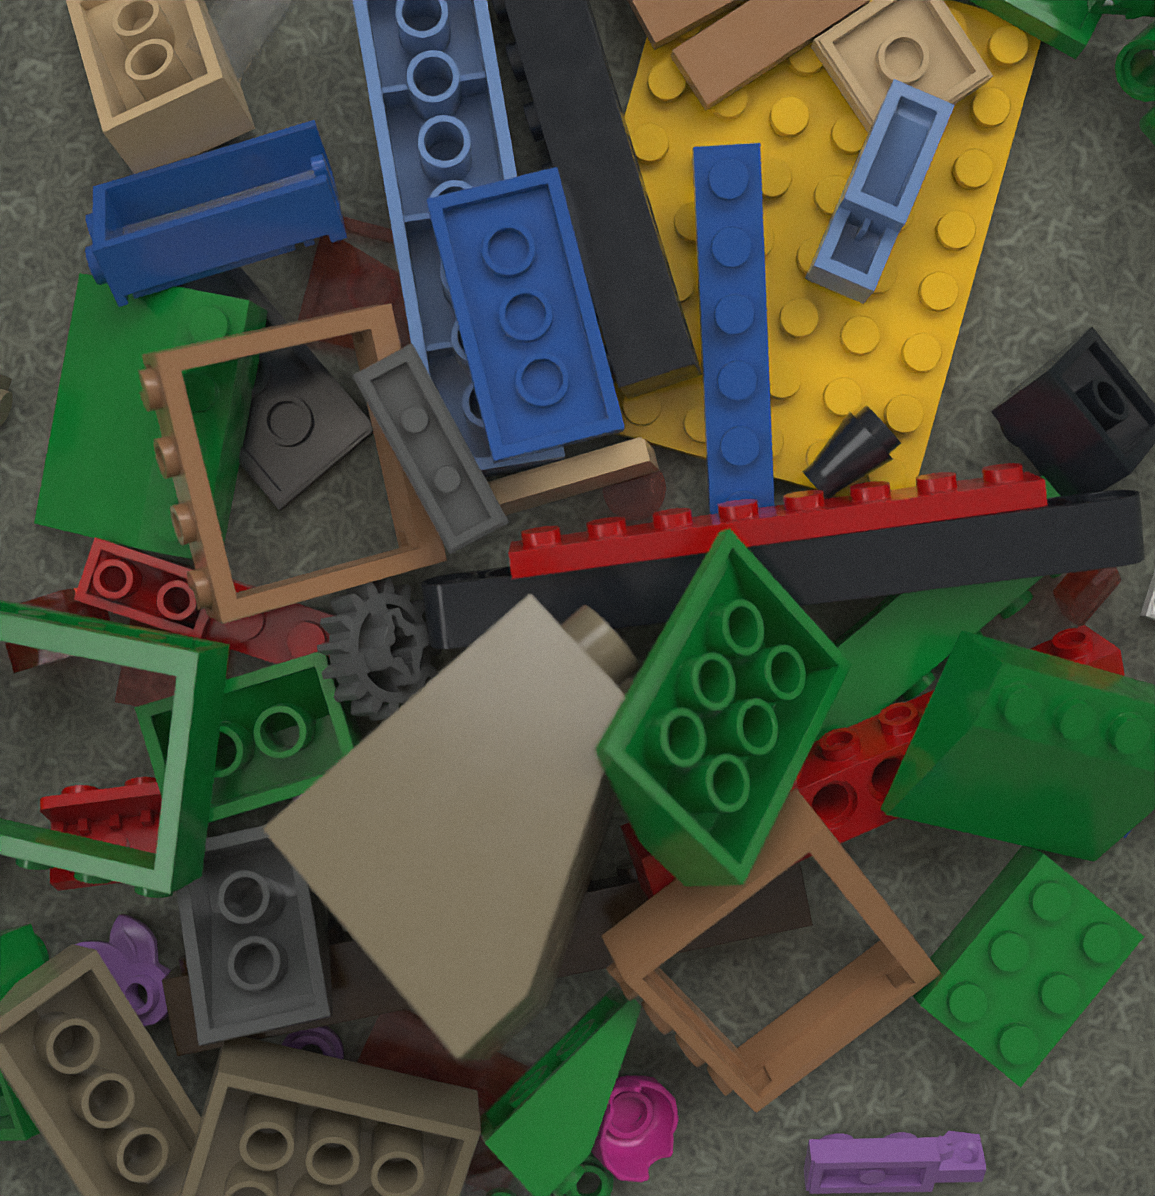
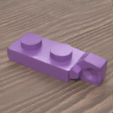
M948 1131L944 1136H939L938 1138H917L915 1135L906 1132L889 1134L884 1138L854 1139L852 1136L842 1133L830 1134L821 1139H809L804 1165L805 1187L809 1194L932 1192L935 1183L982 1182L986 1172L980 1135Z

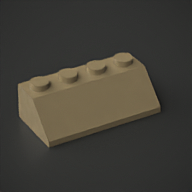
M71 944L18 981L0 1001V1071L81 1196H180L201 1117L97 950Z

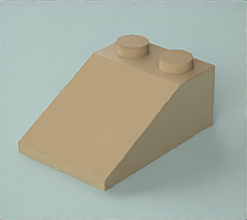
M66 0L102 131L134 174L199 155L255 129L241 85L204 0Z

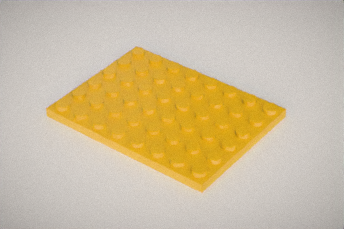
M749 0L736 5L656 50L653 49L648 38H646L624 117L701 371L702 356L692 148L760 143L773 479L810 490H818L802 471L814 461L849 411L855 416L867 405L898 438L901 444L890 453V456L893 458L892 461L838 491L834 496H849V487L851 485L872 481L890 482V490L915 487V478L920 472L1041 40L985 9L954 0H943L993 77L988 83L955 104L908 219L898 233L875 291L862 304L805 279L837 202L868 135L862 123L811 48L812 43L705 111L672 60V50ZM598 321V326H599L600 334H601V337H602L603 345H606L605 340H604V336H603V333H602V330H601V326H600V323H599V321ZM702 375L630 399L619 389L618 383H614L625 426L623 432L615 433V435L629 439L641 437L651 445L706 460Z

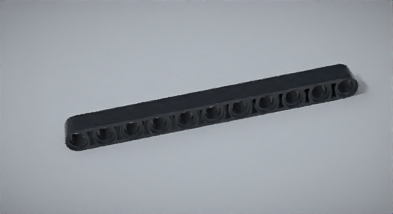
M1108 490L1047 498L1048 506L747 547L799 606L1120 567L1145 560L1140 492L1135 490ZM707 553L512 579L510 566L451 573L428 578L421 582L431 647L435 649L470 647L529 594L542 605L559 625L566 621L582 605L590 607L612 629L668 622Z

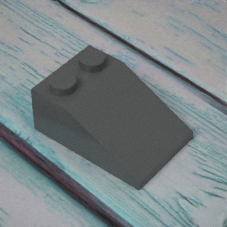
M266 825L206 838L202 877L176 891L199 1046L333 1017L327 905L262 830Z

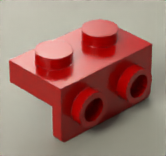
M136 777L127 780L122 787L98 789L88 785L69 786L61 790L60 795L40 798V812L51 822V830L156 853L162 797L157 780L154 777ZM56 867L50 869L49 884L57 891L120 883L116 881L105 884L85 883L75 879L73 871Z

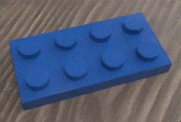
M554 167L427 198V208L493 463L496 464L623 432L625 426L558 168Z

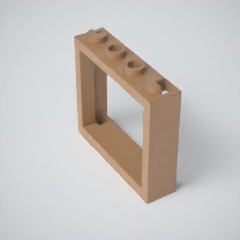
M391 303L365 306L142 354L145 370L138 371L143 389L139 392L148 412L156 410L162 437L154 439L155 456L164 479L173 478L179 504L170 507L171 519L180 544H189L195 570L187 572L189 589L194 591L198 610L205 608L206 614L222 624L447 561L444 544L367 404L399 548L236 593L181 370L349 333L352 334L358 366L361 371L401 349Z
M797 788L789 792L743 886L685 887L678 879H675L601 936L614 960L613 963L607 966V971L619 983L626 998L632 1001L639 995L643 999L641 1004L658 1030L664 1035L674 1030L677 1033L675 1034V1039L693 1065L699 1068L706 1062L708 1064L707 1071L720 1091L727 1096L734 1090L755 1113L941 974L910 931ZM810 852L879 937L880 941L737 1048L659 966Z

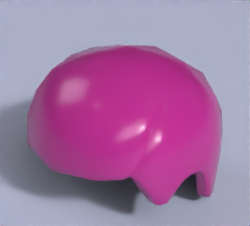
M626 1075L616 1079L591 1152L618 1180L639 1183L648 1181L650 1177L649 1167L659 1159L672 1156L673 1133L676 1131L679 1121L675 1097L654 1077Z

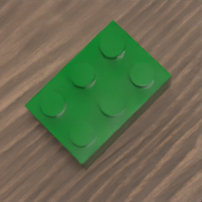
M1022 846L930 957L941 974L912 997L920 1006L1021 1088L1145 936L1044 853L1031 847Z

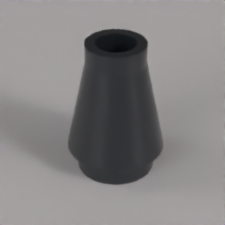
M866 405L855 416L849 411L814 461L802 472L818 490L823 491L826 499L831 498L838 491L892 461L893 458L890 456V453L901 442Z

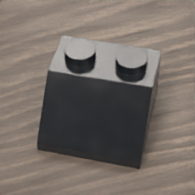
M1093 327L1086 330L1013 389L991 411L998 420L1005 438L1023 451L1039 471V476H1044L1060 496L1106 490L1130 475L1155 444V404Z

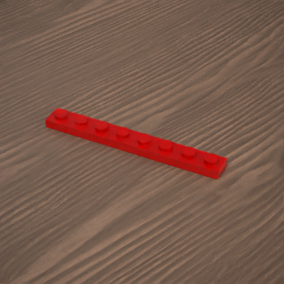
M1005 463L983 467L981 478L957 481L956 473L939 472L917 476L915 478V487L890 490V482L888 481L854 484L849 487V496L824 499L822 490L798 491L784 495L783 505L758 508L756 499H740L718 504V513L692 517L690 508L666 509L652 513L653 522L629 526L626 525L625 517H607L587 522V531L563 535H561L560 526L535 527L521 531L522 540L510 543L508 555L512 579L707 553L719 532L730 529L746 547L1046 507L1048 506L1045 479L1031 472H1023V464Z

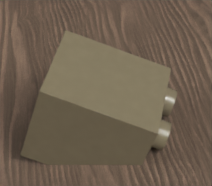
M529 594L262 829L457 1060H490L548 1006L618 799L594 750L633 684L630 676L640 666L635 656L616 632L595 611L586 605H582L566 621L559 625L542 605Z

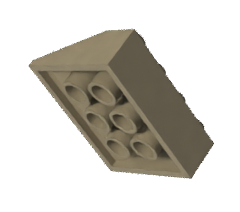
M245 1036L223 1041L180 1196H460L481 1133L477 1090Z

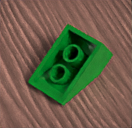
M615 986L601 997L480 1116L481 1136L484 1143L533 1196H549L551 1193L554 1196H562L579 1181L585 1172V1167L581 1163L592 1151L642 1008L635 999L630 1001L626 998L624 992Z

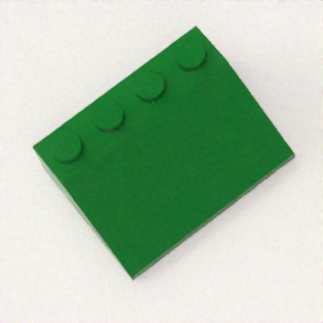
M79 273L34 524L92 538L98 537L137 549L193 560L189 544H180L171 519L170 507L179 504L173 478L164 479L155 456L154 439L162 437L156 410L150 412L146 410L139 392L143 389L138 371L145 370L142 354L265 328L268 310L250 300L175 286L138 298H134L133 294H129L128 304L119 307L108 283L98 285L93 275ZM260 353L181 370L224 544L240 464L239 456L241 446L243 447Z
M730 529L719 532L594 750L641 845L685 887L744 885L852 666V663Z
M961 630L881 809L886 815L1095 862L1155 810V685Z

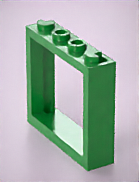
M0 600V641L176 676L156 853L0 818V855L16 858L15 864L25 869L46 870L56 867L73 871L74 878L85 883L105 884L116 881L133 885L135 893L150 898L173 896L175 891L201 878L230 644Z

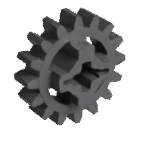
M384 578L346 589L347 595L336 596L330 600L336 616L321 618L320 621L321 627L330 634L329 642L317 645V652L330 656L331 665L323 670V679L336 678L339 683L333 696L336 702L352 700L351 714L355 717L369 715L371 721L387 720L426 686L425 681L434 679L439 672L430 665L431 657L442 654V649L431 647L428 625L422 618L425 611L424 600L410 601L411 586L408 584L393 586L391 578Z

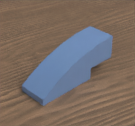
M896 79L892 81L805 277L806 280L862 304L872 295L898 233L908 219L951 116L954 104Z

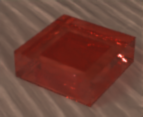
M1116 567L1072 572L1062 579L1053 590L1052 595L1062 614L1080 627L1085 625L1122 580Z

